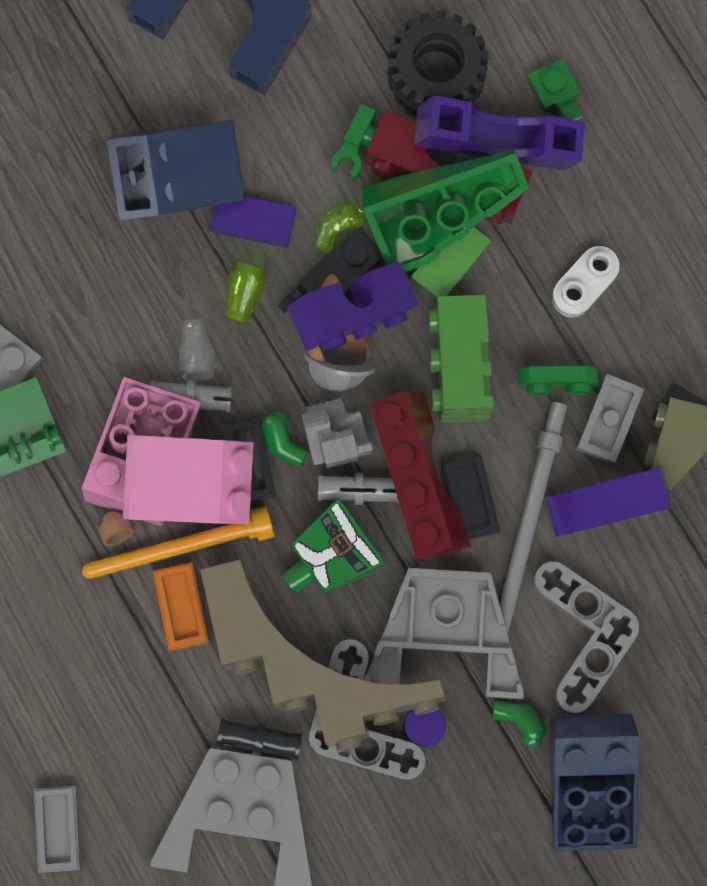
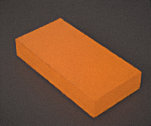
M193 562L154 570L153 576L168 650L171 652L210 643Z

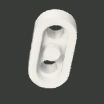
M595 246L588 249L556 284L552 294V302L555 309L566 317L574 318L583 315L615 280L620 267L616 254L611 249L603 246ZM593 261H604L607 269L604 271L595 270ZM569 289H576L580 292L581 298L576 301L570 300L566 292Z

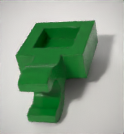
M564 59L528 73L527 81L543 113L555 109L560 118L577 121L582 119L579 108L572 101L579 98L580 90Z
M363 104L360 105L344 137L341 149L332 158L331 171L336 172L340 163L348 161L353 165L350 180L355 181L361 173L359 154L363 145L369 148L378 127L374 124L376 110Z

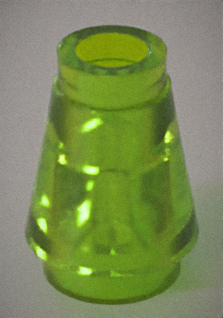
M236 262L234 271L230 270L226 318L248 324L249 317L252 315L268 283L265 280L267 270Z

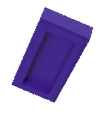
M245 196L244 200L215 205L210 230L213 233L288 248L297 207Z

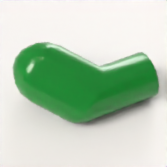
M273 411L262 422L261 429L266 447L271 454L300 468L309 450L289 440L287 432L288 417L281 411Z
M494 700L492 719L514 722L521 731V742L525 746L535 748L542 744L543 737L546 735V726L532 706L525 703Z

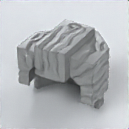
M342 398L334 399L331 402L327 401L325 404L319 403L311 407L307 406V413L301 414L314 465L325 463L326 468H330L338 464L349 463V461H358L359 457L372 454V445L368 441L360 410L355 413L347 412Z

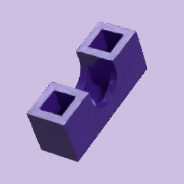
M398 261L369 271L349 284L348 287L354 298L355 305L347 300L338 282L309 292L287 306L306 351L322 346L324 351L328 352L347 343L345 337L353 335L357 341L377 332L376 326L383 324L387 330L407 321L405 313L419 304L400 262Z

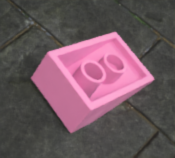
M127 435L123 519L249 524L254 442Z

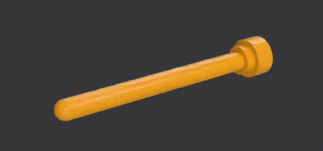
M263 506L252 509L249 524H228L86 563L82 567V575L87 579H93L249 536L250 540L258 538L259 541L273 538L275 534L268 508Z

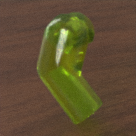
M343 203L325 214L320 221L312 248L320 253L328 254L333 249L339 231L346 227L349 229L356 227L358 229L364 221L363 212L360 209H356L354 204Z

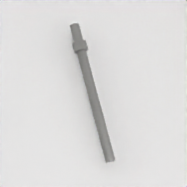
M552 402L545 430L539 433L536 445L539 453L499 602L507 634L510 629L554 456L560 453L563 441L560 433L567 405L559 402Z

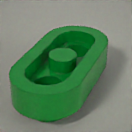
M536 366L518 370V387L526 389L529 396L550 395L551 389H567V394L574 396L591 394V388L599 385L598 368L593 366Z

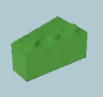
M486 295L437 296L436 308L428 310L429 333H437V348H430L431 372H438L439 387H434L431 390L432 412H440V423L488 421L494 408L493 396H490L489 384L491 362L488 361L489 332Z

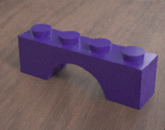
M433 95L418 106L414 146L479 157L515 150L521 164L564 171L582 161L585 122L548 115L535 118L496 116L476 109L472 102Z

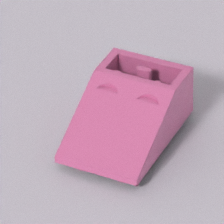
M123 377L82 486L85 502L123 514L127 435L191 438L201 402ZM143 520L158 526L163 524V521Z

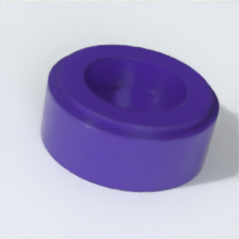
M413 709L406 717L404 729L406 736L413 744L420 747H430L440 742L446 731V721L439 710L423 715H415Z

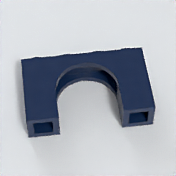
M130 0L126 9L130 22L164 40L179 13L189 0ZM245 0L253 11L254 20L248 34L229 64L230 74L233 79L264 96L266 95L311 19V4L308 0Z

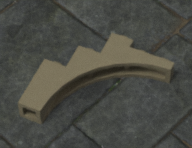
M241 560L200 569L221 666L227 671L233 670L235 675L258 670L257 663L264 662L273 705L278 709L285 708V713H292L309 708V701L315 700L325 744L328 747L336 746L337 752L352 750L362 746L361 739L369 738L366 721L373 720L374 725L387 724L398 720L397 713L414 709L415 715H423L439 710L438 703L446 701L441 680L409 685L373 683L342 675L313 661L290 644L270 622L255 596L247 569Z

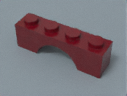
M385 110L366 152V164L371 166L370 169L382 177L392 178L393 175L401 176L441 167L430 157L425 147L414 146L416 122ZM522 167L529 184L533 171ZM524 193L492 217L484 219L496 224H502L503 221L512 224Z
M405 390L371 403L370 407L416 560L437 559L471 547L460 508L446 494L435 469L431 445L436 429L425 393Z

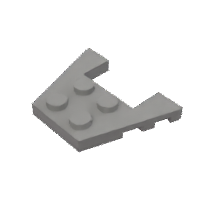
M408 568L390 613V618L364 680L373 683L401 684L403 649L488 654L486 697L523 700V688L491 573Z
M210 748L151 860L150 867L187 873L189 871L195 830L200 829L280 842L274 886H312L292 761Z

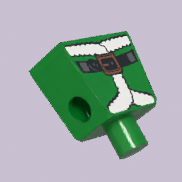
M338 499L292 543V550L300 561L283 572L281 576L294 594L315 581L322 593L326 595L381 569L384 566V561L341 500Z

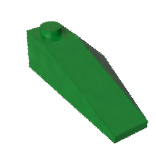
M513 150L397 176L362 189V209L386 266L399 261L405 273L431 263L439 257L440 251L455 240L459 242L469 234V230L484 218L495 215L527 191L529 185L517 153Z

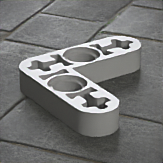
M548 562L543 564L533 577V585L536 592L549 603L593 632L555 690L557 705L567 713L576 714L586 710L592 704L636 639L639 632V622L630 610L559 562ZM554 571H558L561 574L558 581L567 588L570 587L572 581L579 585L569 595L566 604L559 599L565 592L557 587L552 588L550 591L544 588L546 580L541 577L543 572L551 574ZM581 593L592 594L597 601L596 611L589 616L580 614L575 608L576 596ZM623 617L628 621L626 628L630 633L628 636L621 634L616 638L612 645L619 647L620 650L615 654L609 645L598 642L597 638L601 634L604 640H607L614 630V627L609 624L611 619L618 621ZM593 649H599L607 655L608 666L601 673H594L587 668L586 656ZM578 668L585 677L596 680L597 684L593 688L589 682L586 683L580 692V695L585 698L583 703L574 702L570 706L565 702L568 695L563 690L566 686L569 688L575 687L582 678L574 675L575 670Z
M348 639L341 641L332 653L328 668L342 674L344 661L338 659V655L340 652L347 653L349 647H354L357 649L356 656L362 658V663L352 666L349 677H357L363 680L369 658L367 649L357 640ZM316 708L309 732V742L311 748L317 754L399 779L410 780L422 773L425 767V756L419 746L368 730L369 738L374 739L379 746V753L372 761L365 762L360 760L356 756L355 749L337 752L336 746L329 747L328 750H323L320 748L321 741L315 739L317 731L322 732ZM385 742L395 745L391 753L403 755L406 749L412 750L413 758L418 760L417 768L410 767L407 773H403L400 771L401 764L388 760V769L379 767L385 756Z

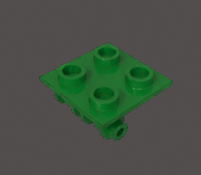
M37 377L0 390V477L66 452Z

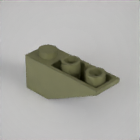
M669 397L668 405L659 404L654 427L661 428L658 443L649 442L643 465L650 467V470L663 467L669 492L707 452V406L674 397ZM648 514L639 517L646 518Z

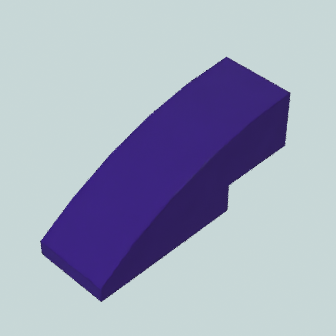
M663 467L546 498L556 537L673 507Z

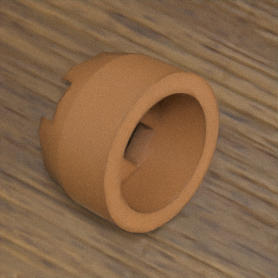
M116 511L106 513L98 523V532L105 546L120 544L134 533L129 520L123 519V514Z

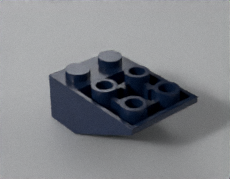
M234 119L118 133L107 139L119 220L159 216L245 199Z
M633 715L550 716L549 757L554 851L637 848L639 733Z

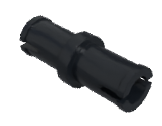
M221 718L216 745L252 750V755L260 756L261 752L298 760L302 733L297 734L266 728V723L258 722V725L254 726L227 721Z

